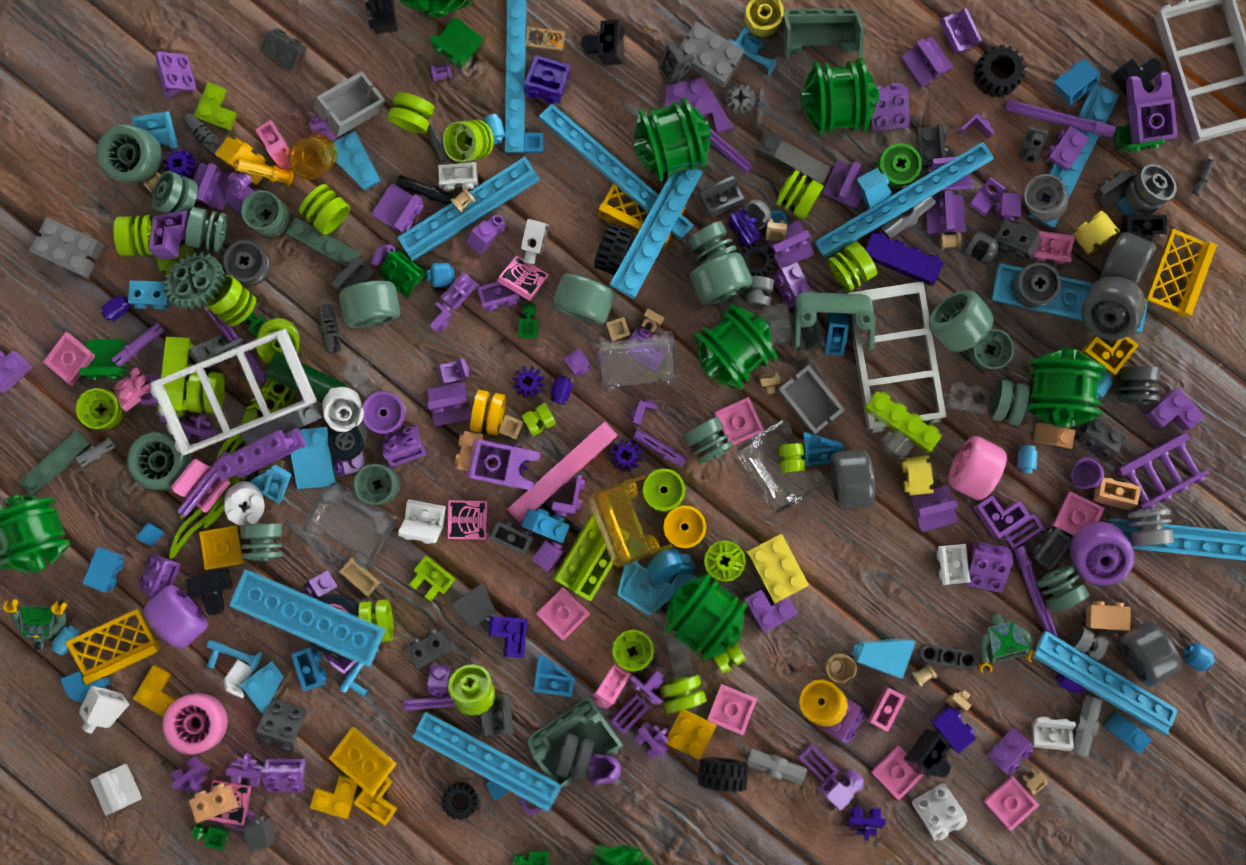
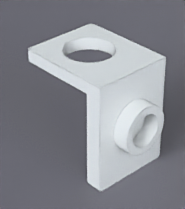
M239 659L236 660L223 680L226 691L238 697H244L240 684L248 679L253 672L251 665Z

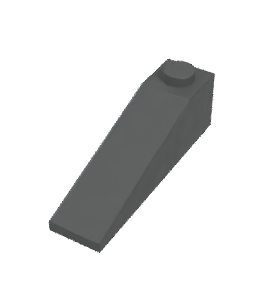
M764 132L755 152V155L792 172L798 170L800 171L799 175L803 176L805 174L808 179H814L824 185L831 170V167L766 132Z
M302 398V399H300V400H298V401H296V402H294V403H292V404H295V403H297V402H300V401H302V400H304V399ZM314 402L240 432V435L245 445L248 446L278 430H281L284 434L308 425L322 417Z

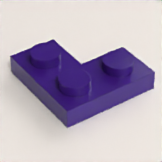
M490 616L488 636L505 637L503 656L524 658L528 619Z

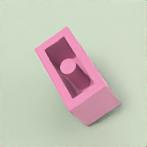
M884 686L867 721L888 732L906 697Z

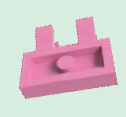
M137 367L131 371L130 377L126 376L112 387L121 407L126 412L142 400V395L151 391L149 384L141 387L145 384L147 378L144 374L136 377L140 374Z

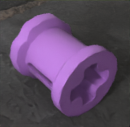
M446 62V65L430 66L434 83L440 79H453L449 62Z

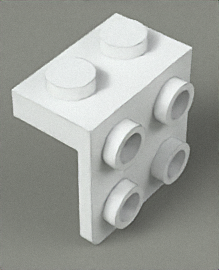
M408 499L405 520L399 529L398 535L407 540L415 539L427 544L436 543L444 526L446 506Z
M944 783L939 784L912 801L913 807L928 828L933 841L945 839L951 831L960 830L968 822L966 814Z

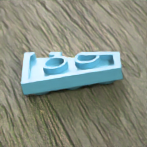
M356 131L322 147L364 191L381 183Z

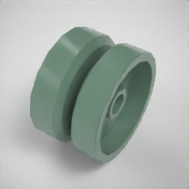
M170 170L164 172L153 190V209L162 213L185 210L190 213L198 194L197 183L189 178L181 177V175Z
M1000 379L991 399L990 420L1001 422L1005 418L1007 424L1018 426L1027 408L1029 386L1017 383L1013 387L1011 381Z

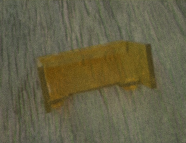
M646 475L599 490L591 494L589 498L610 558L617 567L633 563L673 547L672 543L659 547L658 541L654 536H644L633 508L631 499H634L638 493L635 483L646 479Z

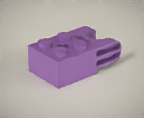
M1167 71L1158 73L1155 76L1154 89L1150 93L1144 90L1139 77L1130 76L1126 81L1131 143L1177 138L1175 102L1172 97L1170 74Z
M474 438L466 477L533 490L534 483L520 476L519 467L526 460H539L540 453ZM492 457V460H495V462L488 467L487 460Z

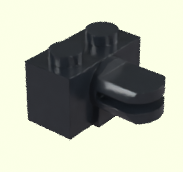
M365 0L367 11L370 10L371 17H368L370 29L373 28L376 35L398 31L393 0Z
M603 20L600 22V32L594 35L583 36L581 46L587 54H598L599 59L604 65H622L625 28L619 20Z
M1132 58L1111 75V78L1126 97V81L1130 76L1139 77L1144 90L1150 93L1154 89L1150 81L1161 72L1162 65L1160 61L1152 58L1138 66Z
M1122 215V233L1130 232L1153 242L1155 234H1166L1167 215Z
M222 569L185 579L189 597L197 598L202 596L207 614L218 615L224 611L225 605L222 591L233 588L229 569Z
M925 730L903 760L916 773L930 776L932 773L934 776L944 778L951 769L950 764L945 759V754L951 745L941 733Z

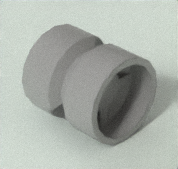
M752 276L753 283L750 287L751 291L747 292L746 304L769 308L772 297L769 293L773 291L774 280L762 276Z
M1082 626L1075 634L1071 646L1082 653L1086 652L1087 656L1099 661L1107 650L1109 639L1100 634L1094 635V631Z

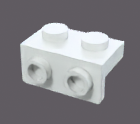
M476 162L438 165V184L440 189L454 191L455 188L462 187L463 189L465 187L467 190H470L474 186H478Z
M966 544L939 546L937 560L941 566L939 579L943 585L969 583L970 574Z
M1048 717L1037 718L1032 724V746L1072 751L1074 749L1073 729L1075 722H1070L1068 719L1051 720Z

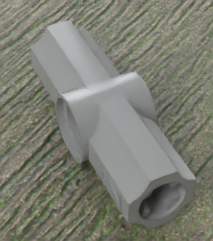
M931 196L881 225L880 228L888 238L892 239L906 227L914 226L918 222V217L935 205L936 202Z
M1085 695L1080 715L1075 719L1074 749L1070 752L1088 757L1092 739L1096 736L1099 729L1098 717L1103 700Z
M752 748L746 761L750 767L765 771L770 776L779 779L784 778L802 785L806 776L807 768L788 762L787 759L780 756L769 755Z

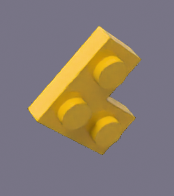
M153 665L133 699L164 717L168 707L176 701L162 692L172 674L157 665Z
M340 775L335 793L318 788L315 789L310 809L348 819L358 784L350 777Z
M386 777L374 795L368 794L363 789L353 804L386 826L398 809L382 798L393 781Z

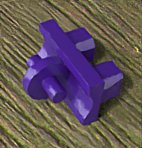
M745 209L728 217L730 220L728 225L731 230H736L739 234L738 241L741 246H747L762 238L754 225L757 219L755 217L750 219Z
M852 808L850 818L847 821V827L863 828L857 829L856 833L857 835H863L865 841H869L870 835H877V830L870 828H883V825H886L885 819H882L880 808L870 809L869 818H863L862 808Z

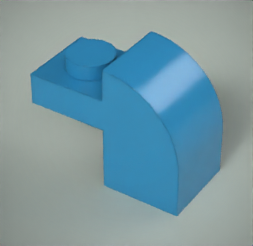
M677 548L667 549L658 553L647 566L652 581L669 583L676 573L693 574L696 570L690 554H679Z
M81 671L61 679L66 694L78 702H84L91 686L106 689V686L111 684L109 677L86 685L82 679L84 676Z

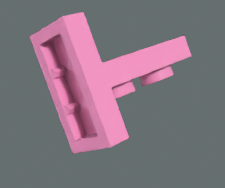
M272 120L255 129L269 155L280 169L287 170L299 163Z
M614 663L591 699L598 707L607 710L614 704L631 674Z

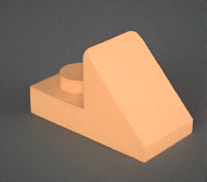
M1036 423L1033 442L1072 449L1076 430L1053 427L1052 424Z

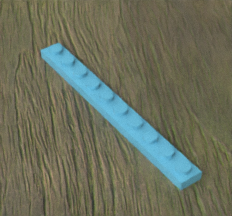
M507 0L505 154H524L526 0Z
M553 104L539 116L540 121L646 212H650L659 196L654 190ZM680 214L671 233L681 241L694 225Z
M984 142L978 144L816 240L817 247L824 259L992 161L994 159L993 155Z

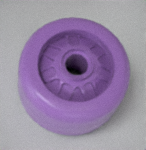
M1106 522L1088 524L1081 528L1071 541V560L1078 574L1091 584L1098 586L1116 584L1123 580L1133 567V547L1125 533L1113 524Z
M174 585L163 588L144 607V615L151 627L166 642L179 649L191 644L208 627V619L199 605L187 593Z

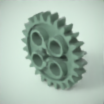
M194 252L193 257L187 254L185 260L180 257L179 264L174 262L175 268L168 269L171 273L165 275L167 280L163 282L166 286L163 288L166 293L165 296L173 305H176L177 308L182 307L184 310H187L188 307L194 310L195 305L201 308L203 302L208 305V299L214 300L213 294L220 293L217 288L223 287L221 282L225 280L222 276L225 272L222 270L223 267L218 260L209 253L205 255L201 252L198 255Z

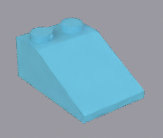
M321 427L300 430L307 446L291 453L297 489L336 486L334 456L328 446L331 429Z

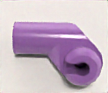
M391 244L378 247L370 264L380 267L382 259L386 258L390 251L395 253V247Z

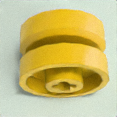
M478 390L471 415L470 431L481 433L486 424L487 434L498 436L505 413L506 395L495 393L490 403L489 392Z
M685 505L676 507L664 519V536L675 547L684 549L694 547L705 536V518L694 507ZM686 523L688 530L683 531L681 525Z
M815 680L807 684L802 690L799 699L800 708L804 716L823 727H830L840 723L848 709L847 698L843 691L826 680Z

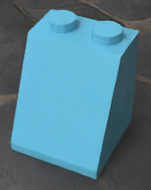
M906 638L859 641L857 645L853 646L851 652L852 659L903 679L915 641Z

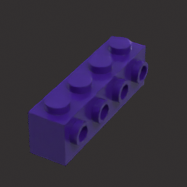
M876 232V234H871L865 250L874 263L917 281H923L924 284L929 286L935 284L944 263L940 261L939 257L931 254L929 256L922 253V250L916 247H906L902 241L887 239V236L883 233Z

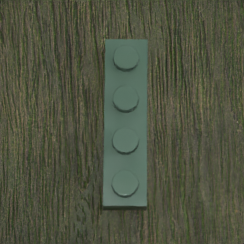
M296 217L286 231L287 235L344 267L352 258L355 259L357 256L360 258L362 255L329 235L323 236L316 228Z
M76 430L22 478L19 483L31 496H35L92 444L79 430Z

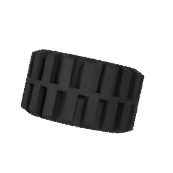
M1001 44L999 48L995 45L991 49L988 48L982 54L975 65L974 75L976 77L974 80L975 83L979 82L977 86L979 89L983 88L985 90L984 94L987 95L989 92L991 97H995L996 94H998V97H1003L1004 94L1007 96L1022 82L1026 73L1024 70L1026 63H1022L1024 58L1023 56L1019 57L1017 49L1013 51L1012 46L1005 48V44ZM994 63L1004 65L1008 70L1009 77L1007 79L995 77L991 72L990 65Z
M610 223L598 247L594 268L615 275L631 246L633 231Z
M706 757L700 759L698 785L716 791H744L747 789L749 765L743 761L728 758Z

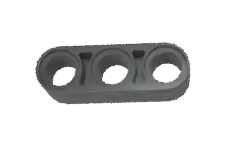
M924 644L917 651L918 657L928 663L971 669L977 663L976 655L966 650ZM927 648H930L932 650V656L926 659L924 657V651ZM949 651L951 659L945 662L943 654ZM968 654L970 656V662L967 665H964L962 662V658L964 655Z

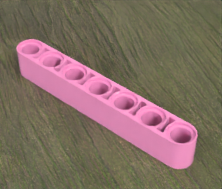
M606 421L602 423L534 484L533 490H528L507 509L508 512L521 524L528 508L536 511L618 437V434Z

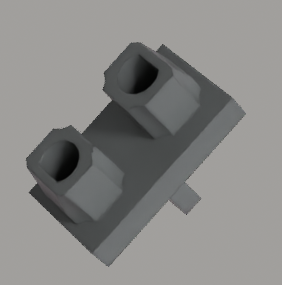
M1029 126L1018 154L1019 158H1023L1025 162L1029 163L1037 162L1048 136V130H1039Z

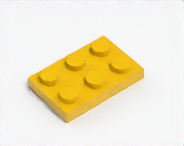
M355 727L349 730L328 758L370 795L375 794L397 764Z

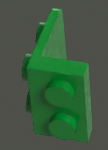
M453 18L441 35L438 37L434 34L430 42L434 52L444 55L452 65H458L463 69L482 44L483 37L457 18Z
M1130 124L1116 126L1114 133L1115 150L1122 149V153L1160 148L1159 144L1165 143V139L1132 144Z
M123 339L88 340L86 348L95 355V358L87 368H80V376L87 378V381H98L99 378L118 380V377H126V363L118 367L111 359L125 349V341Z

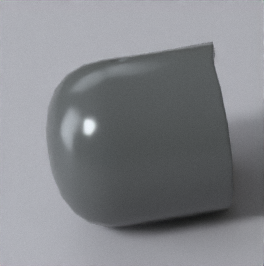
M978 230L963 254L973 257L982 264H987L996 257L999 244L993 237Z

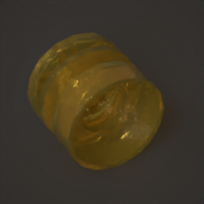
M316 133L310 134L295 143L289 151L288 159L294 173L301 178L310 180L316 179L332 169L337 162L338 153L335 144L330 138Z

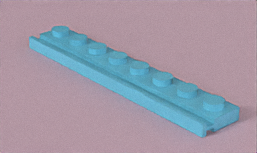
M1094 86L1089 91L1077 117L1096 122L1100 121L1105 124L1119 94L1105 87ZM1076 129L1087 136L1089 140L1068 171L1055 163L1049 174L1060 178L1063 182L1068 199L1100 134L1096 135L1092 132ZM1048 198L1044 199L1046 203L1050 202ZM1031 213L1028 215L1029 218H1033L1035 221L1051 229L1055 227L1058 219L1049 222L1039 221Z
M523 157L471 190L469 193L476 201L470 202L463 209L462 213L451 203L397 238L411 260L415 261L538 183L540 178L527 158Z
M686 169L673 173L667 179L612 279L610 287H614L617 291L635 299L703 173L702 171Z
M1109 519L1110 524L1120 528L1131 543L1130 534L1138 532L1139 529L1138 527H1130L1129 523H1136L1138 521ZM1164 524L1163 529L1173 531L1174 543L1133 546V549L1246 561V532Z
M1045 631L1042 633L1036 647V652L1033 654L1035 659L1161 734H1169V728L1172 727L1178 709L1049 632Z
M428 712L424 713L415 734L412 736V738L546 811H550L562 787L561 784Z

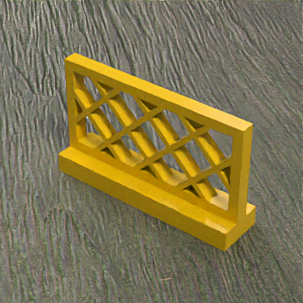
M613 183L604 202L598 209L597 216L610 223L632 230L633 234L637 236L644 223L642 216H646L649 213H640L638 204L634 200L623 205L620 196L627 194L624 192L619 193L617 186ZM618 198L620 206L612 207L608 205L610 199ZM634 206L637 214L630 216L626 214L625 208ZM671 232L662 247L664 250L672 236Z
M1171 229L1145 300L1176 312L1178 316H1191L1217 244L1212 242L1206 243L1176 229ZM1174 236L1180 237L1183 243L1182 246L1175 248L1173 243ZM1192 243L1200 246L1197 254L1192 255L1189 245ZM1184 247L1188 258L1181 260L1177 250ZM1173 252L1176 263L1169 266L1166 258L1169 253ZM1190 260L1192 269L1186 273L1182 262ZM1178 265L1182 275L1174 278L1171 267ZM1164 270L1167 271L1170 278L1165 283L1160 278V274ZM1183 277L1186 286L1180 290L1176 280ZM1172 282L1175 293L1168 295L1164 285ZM1159 287L1164 296L1162 299L1152 297L1155 289ZM1178 296L1180 301L1178 307L1172 305L1170 297Z
M139 608L66 641L72 656L84 676L82 679L86 685L157 653L161 647L158 640H155ZM136 615L139 620L138 627L128 625V618ZM114 624L121 626L120 635L109 633L110 627ZM125 628L136 631L133 640L122 637ZM138 632L146 634L149 641L145 643L137 642ZM94 633L104 635L102 644L91 641ZM107 636L118 639L115 648L104 645ZM77 641L87 643L84 652L76 650L73 643ZM120 641L131 643L130 650L126 652L119 650ZM89 644L100 648L98 656L87 653ZM103 649L114 652L111 659L100 658ZM84 658L96 660L94 667L86 669L83 663Z

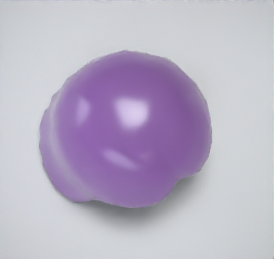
M1084 457L1075 463L1070 477L1077 488L1089 489L1101 484L1104 478V471L1096 460Z
M592 753L588 764L590 783L592 786H597L599 784L615 782L621 774L619 761L610 755ZM607 762L608 773L604 771V764H606Z

